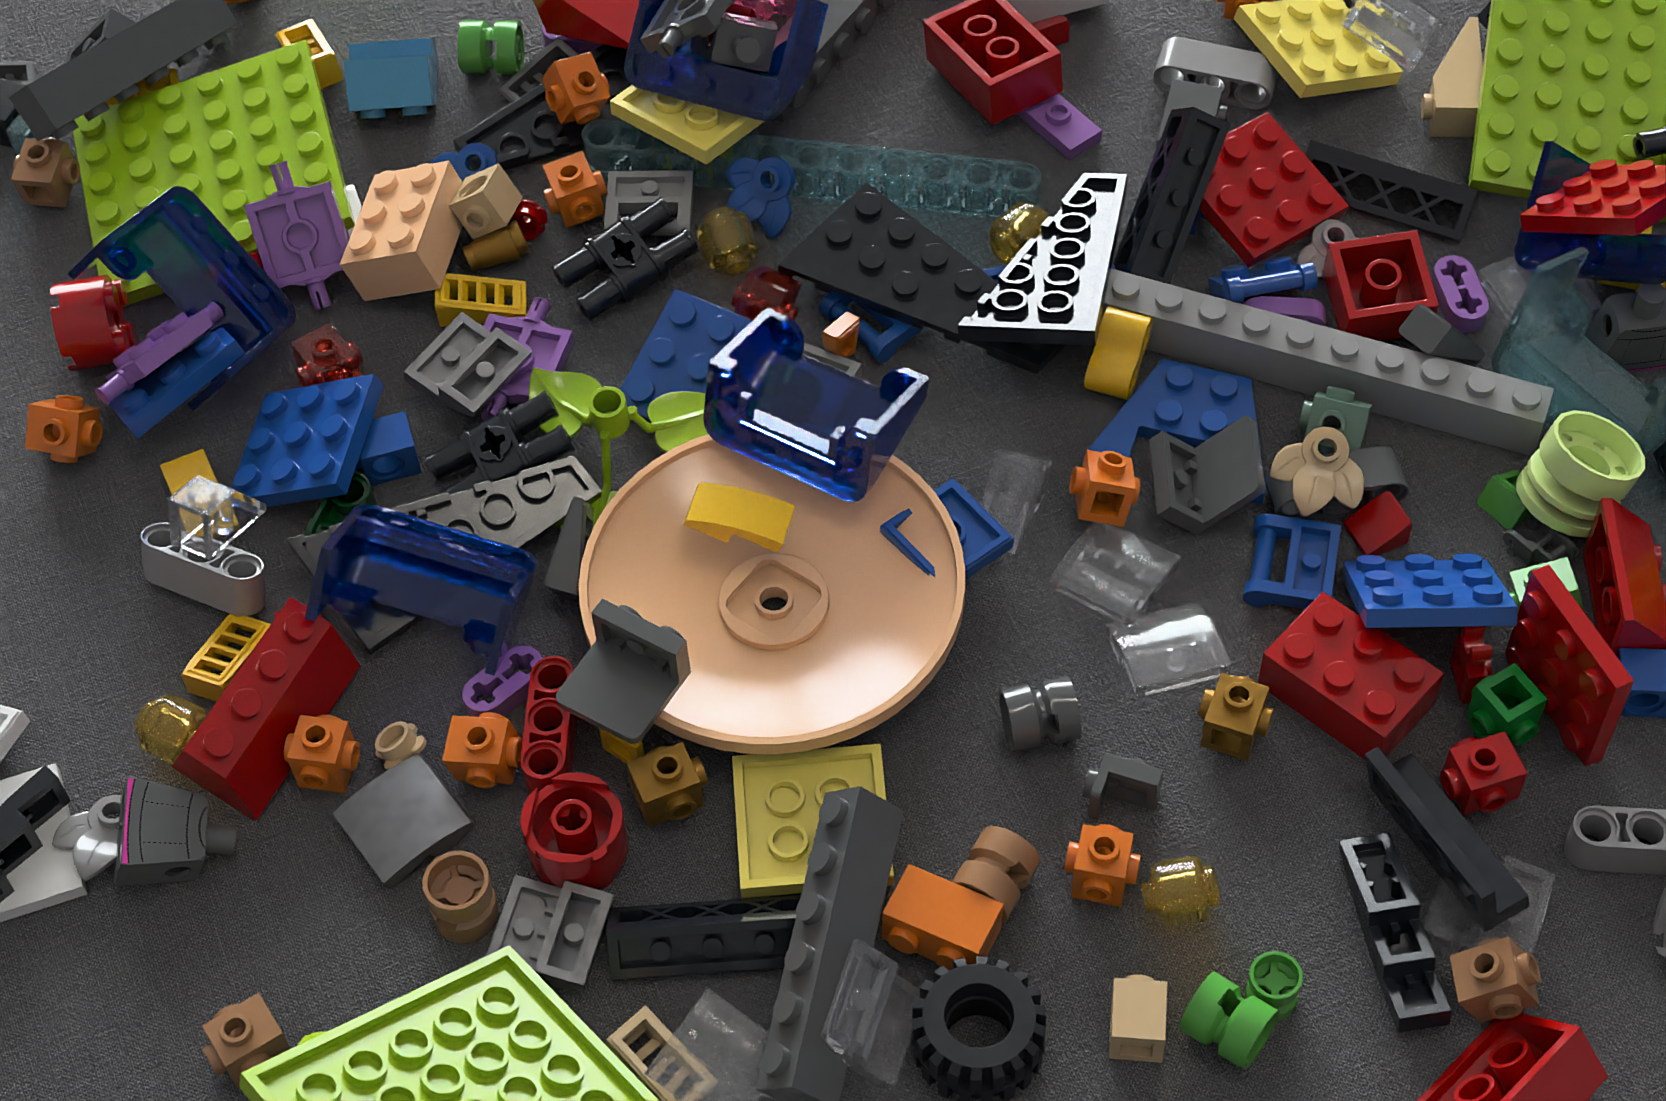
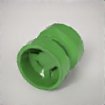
M1270 951L1259 955L1251 964L1245 998L1252 995L1256 996L1280 1011L1277 1021L1284 1020L1293 1013L1297 1005L1303 980L1301 966L1295 958L1284 952Z

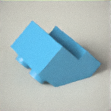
M435 38L348 44L350 60L344 61L349 111H360L361 119L386 117L385 109L401 107L402 116L427 114V105H437L438 60Z

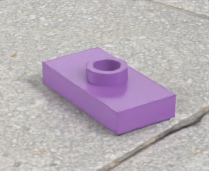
M1060 94L1016 114L1069 160L1097 144L1102 138V130Z

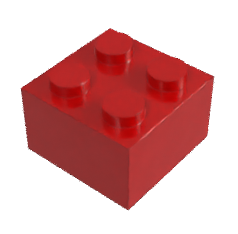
M1417 230L1328 244L1322 273L1338 330L1377 341L1405 338L1399 333V328L1417 304H1424L1430 310L1437 313L1439 304Z

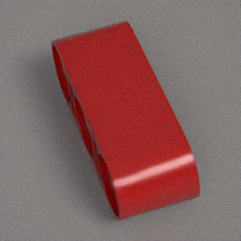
M559 656L542 658L536 662L530 673L520 758L529 794L536 788L540 791L545 786L551 784V778L565 773H572L578 717L558 706L556 693L560 687L548 689L555 685H563L573 672V666L570 662ZM548 727H558L553 731H543ZM545 769H554V771L550 772L549 774H538L540 771Z

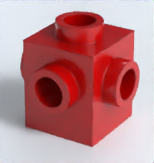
M1501 732L1479 740L1475 737H1470L1456 743L1448 751L1443 770L1440 773V780L1446 796L1451 800L1455 799L1464 816L1480 810L1483 813L1494 812L1505 806L1508 801L1518 799L1528 772L1506 732Z

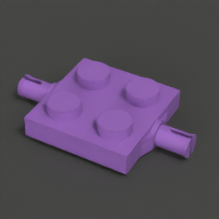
M284 161L269 166L277 191L264 200L244 205L270 290L288 285H307L314 306L313 309L317 310L321 309L322 305L323 308L332 305L324 280L333 273L343 270L339 264L349 238L331 181L310 187L294 186L287 165L288 162Z
M535 297L525 317L509 318L489 313L483 327L490 332L497 327L532 352V357L486 404L481 412V418L484 421L498 414V409L505 408L508 403L524 404L529 401V383L533 368L561 372L574 344L573 332L552 327L544 322L547 312L551 307L550 302L545 298H542L540 302V298Z
M211 302L202 311L187 317L182 312L170 321L167 320L146 335L147 339L137 346L133 345L113 360L117 368L105 376L108 381L95 390L98 398L108 405L126 390L134 388L136 381L146 377L198 336H202L216 321L223 318L224 314L221 308L216 303Z

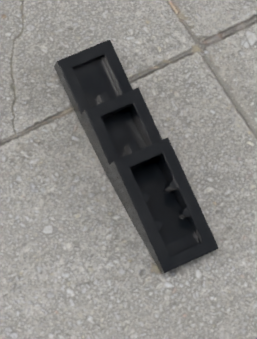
M46 765L0 806V903L15 891L6 876L43 846L35 830L71 802L59 778Z
M1389 832L1339 840V850L1365 942L1398 1033L1450 1025L1451 1008L1435 973L1436 956L1419 919L1420 902Z

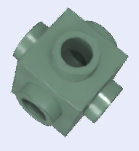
M1328 386L1326 393L1319 391L1316 393L1313 402L1305 400L1298 427L1306 429L1305 437L1315 428L1323 426L1333 427L1346 437L1350 451L1361 449L1372 404L1354 400L1355 392ZM1327 416H1336L1340 420L1341 425L1338 427L1331 426L1327 422ZM1321 442L1318 444L1319 453H1334V448L1330 443Z

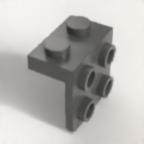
M1248 416L1241 417L1196 448L1164 431L1149 439L1157 515L1196 535L1254 500L1264 490L1265 483L1257 424L1254 419Z
M602 598L591 612L596 641L557 691L556 700L558 706L630 744H636L644 738L691 673L687 640L669 626L659 627L643 619L638 612L629 606H617Z

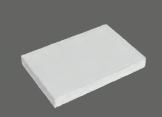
M57 764L48 765L47 767L59 778L64 787L61 771ZM41 768L0 780V806ZM68 804L35 830L43 846L6 876L15 891L0 903V922L88 895L85 881L80 877L73 861V849H59L52 845L58 826L70 817Z

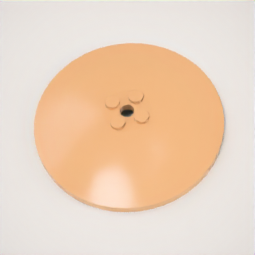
M767 423L745 425L707 434L673 448L638 471L619 489L601 513L586 543L579 576V606L586 639L590 648L596 641L591 612L602 598L617 606H629L638 612L643 619L659 627L669 626L687 640L691 673L654 722L655 725L686 740L723 751L745 754L796 753L827 747L875 728L908 705L932 681L944 664L955 642L962 621L965 603V564L960 539L947 509L923 478L894 455L864 439L819 426L792 423L786 429ZM699 482L743 488L795 505L784 543L779 551L776 553L736 535H732L728 543L683 525ZM909 508L912 514L897 530L934 566L935 577L930 573L927 575L880 533V526ZM776 597L787 602L779 610H768L762 606L763 602L767 599Z

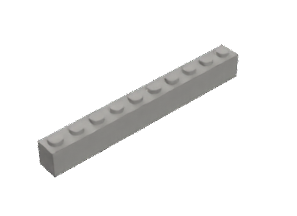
M1111 269L1101 321L1109 306L1153 318L1147 350L1315 396L1318 391L1326 393L1328 386L1355 392L1354 400L1372 404L1370 412L1532 456L1536 451L1554 388Z

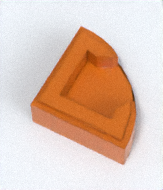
M845 312L827 327L822 335L824 349L845 358L853 355L856 351L860 317L850 312Z

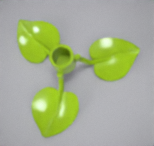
M533 368L529 383V400L546 391L560 415L538 426L542 432L546 434L562 424L570 438L580 432L583 425H586L588 427L594 426L595 431L600 435L603 487L602 497L590 505L594 509L593 527L606 505L618 492H610L612 487L610 440L622 436L629 428L630 420H633L646 433L656 432L655 440L657 446L667 453L673 448L693 439L720 431L730 412V403L720 397L700 392L677 391L663 394L649 404L647 409L648 418L651 422L649 423L638 414L636 406L627 407L625 395L620 389L613 386L602 387L596 379L589 375L578 372H557Z

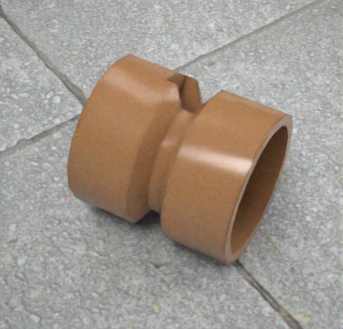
M987 826L982 830L970 850V860H966L961 865L951 882L1004 903L1003 924L1008 920L1020 899L1019 890H1023L1028 886L1040 865L1041 858L1037 850L1020 835L1006 828Z
M462 850L447 852L436 857L427 866L422 883L423 892L438 932L446 939L458 943L474 942L485 937L494 928L499 916L498 901L485 863L475 854Z

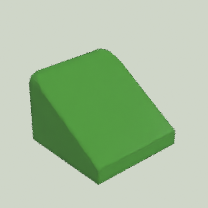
M1519 470L1492 476L1477 499V504L1508 530L1519 526L1531 516V513L1522 504L1516 491L1517 477L1521 473Z

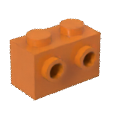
M908 864L882 913V939L888 941L893 948L906 954L917 953L935 961L939 967L944 966L948 971L953 970V961L965 958L967 965L976 964V956L987 957L1001 931L1004 903Z

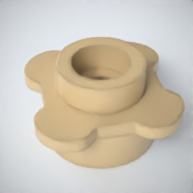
M402 721L392 723L377 736L375 741L376 756L386 761L384 764L386 770L420 753L425 748L426 739L423 736H417L418 728L413 723L407 724Z

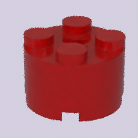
M101 275L56 283L51 286L50 296L59 295V306L51 308L53 329L62 358L71 356L73 359L67 366L70 371L114 364L113 360L133 345L137 346L135 328L132 322L126 323L122 306L127 305L128 301L122 279L112 280L109 275Z
M574 772L551 778V784L545 786L540 791L536 788L528 796L520 817L527 853L537 878L542 883L559 888L563 887L565 880L594 889L608 887L613 882L615 874L622 867L629 846L622 805L618 797L608 788V784L590 774Z

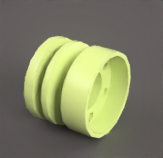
M1573 410L1561 413L1540 442V449L1531 456L1528 464L1517 477L1516 491L1522 504L1529 512L1551 529L1569 536L1587 538L1601 498H1612L1621 504V500L1630 492L1644 472L1645 456L1639 444L1623 428L1609 419L1585 411Z

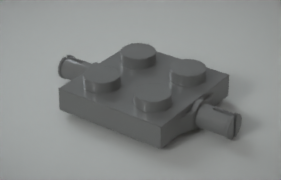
M664 0L640 38V41L649 53L657 50L663 57H672L676 48L686 39L696 35L706 37L715 32L722 23L720 19L726 9L735 0Z

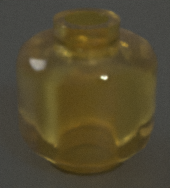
M1018 202L991 224L989 230L990 248L995 257L1008 265L1030 238L1036 239L1039 236L1041 224L1049 216L1047 212L1033 204Z
M721 207L712 210L704 216L703 223L697 231V238L708 267L716 271H725L728 275L738 274L748 269L750 266L749 262L756 257L759 251V244L748 215L741 211H735V208Z
M174 694L163 695L157 700L151 699L142 707L135 722V733L138 735L139 745L146 753L173 765L208 713L202 707Z
M1197 855L1158 861L1151 868L1150 881L1142 882V895L1147 913L1157 912L1159 920L1166 927L1172 928L1205 922L1212 916L1213 907L1221 905L1220 890L1214 866H1205L1202 859Z

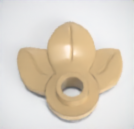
M1323 426L1315 428L1307 434L1303 443L1291 444L1282 448L1272 462L1270 477L1279 481L1292 482L1293 500L1298 511L1304 517L1322 509L1333 497L1344 506L1355 509L1360 503L1364 491L1362 470L1349 458V443L1346 437L1333 427ZM1321 442L1330 443L1334 448V455L1330 457L1321 455L1318 451V444Z

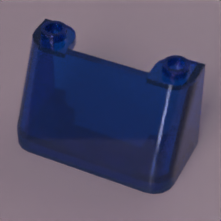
M766 308L708 362L703 414L706 431L713 440L729 449L849 502L859 501L874 487L927 396L929 377L908 368L895 367L885 374L880 387H877L804 355V335L798 324L788 316Z

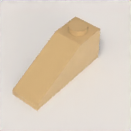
M1469 17L1433 75L1430 93L1422 95L1421 119H1428L1429 137L1474 138L1483 71L1478 17Z

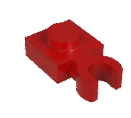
M1463 626L1461 636L1456 637L1449 664L1461 704L1470 703L1472 689L1482 679L1492 675L1490 660L1492 648L1491 645H1484L1483 641L1485 626Z

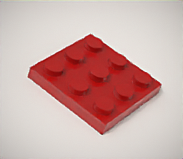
M1267 112L1227 133L1199 210L1248 268L1308 236L1316 226L1325 220H1336L1342 217L1349 205Z
M1615 160L1595 162L1589 166L1590 170L1580 177L1566 180L1561 189L1553 194L1538 198L1536 205L1521 213L1519 216L1523 232L1637 236L1666 217V165H1655L1652 160L1637 161L1630 165H1617Z
M1548 564L1531 571L1517 614V626H1513L1505 651L1506 659L1509 666L1516 663L1547 698L1543 713H1548L1558 727L1565 747L1570 752H1575L1584 766L1587 767L1603 760L1634 680Z

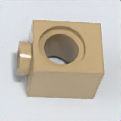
M498 163L466 177L449 207L470 236L476 239L507 226L523 197Z
M1140 974L1130 975L1125 978H1114L1111 998L1109 1059L1162 1063L1166 1040V981H1155L1149 976Z

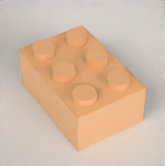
M450 161L433 164L424 163L417 167L396 171L387 170L374 175L339 264L364 301L441 288L463 226L449 207V204L463 183Z

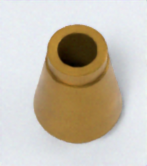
M516 219L509 222L505 227L478 237L470 245L462 248L472 271L522 260L521 255L530 251Z

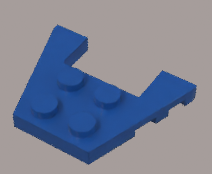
M1162 359L1088 450L1097 452L1114 451L1131 458L1138 437L1151 439L1161 431H1164L1196 448L1243 416L1254 419L1257 424L1251 378ZM1264 487L1262 494L1250 502L1262 505L1266 488Z

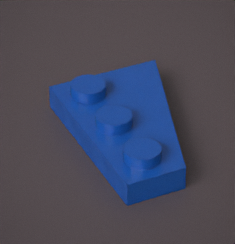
M221 327L216 331L203 335L196 343L172 356L146 377L136 381L134 388L120 394L109 405L138 439L244 355L245 352L236 340Z

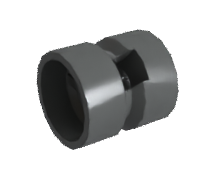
M1068 676L1043 680L1035 690H1032L1028 684L1001 688L999 690V706L1003 729L1008 746L1012 752L1039 747L1043 738H1048L1052 744L1081 738L1082 729L1078 701L1074 686Z

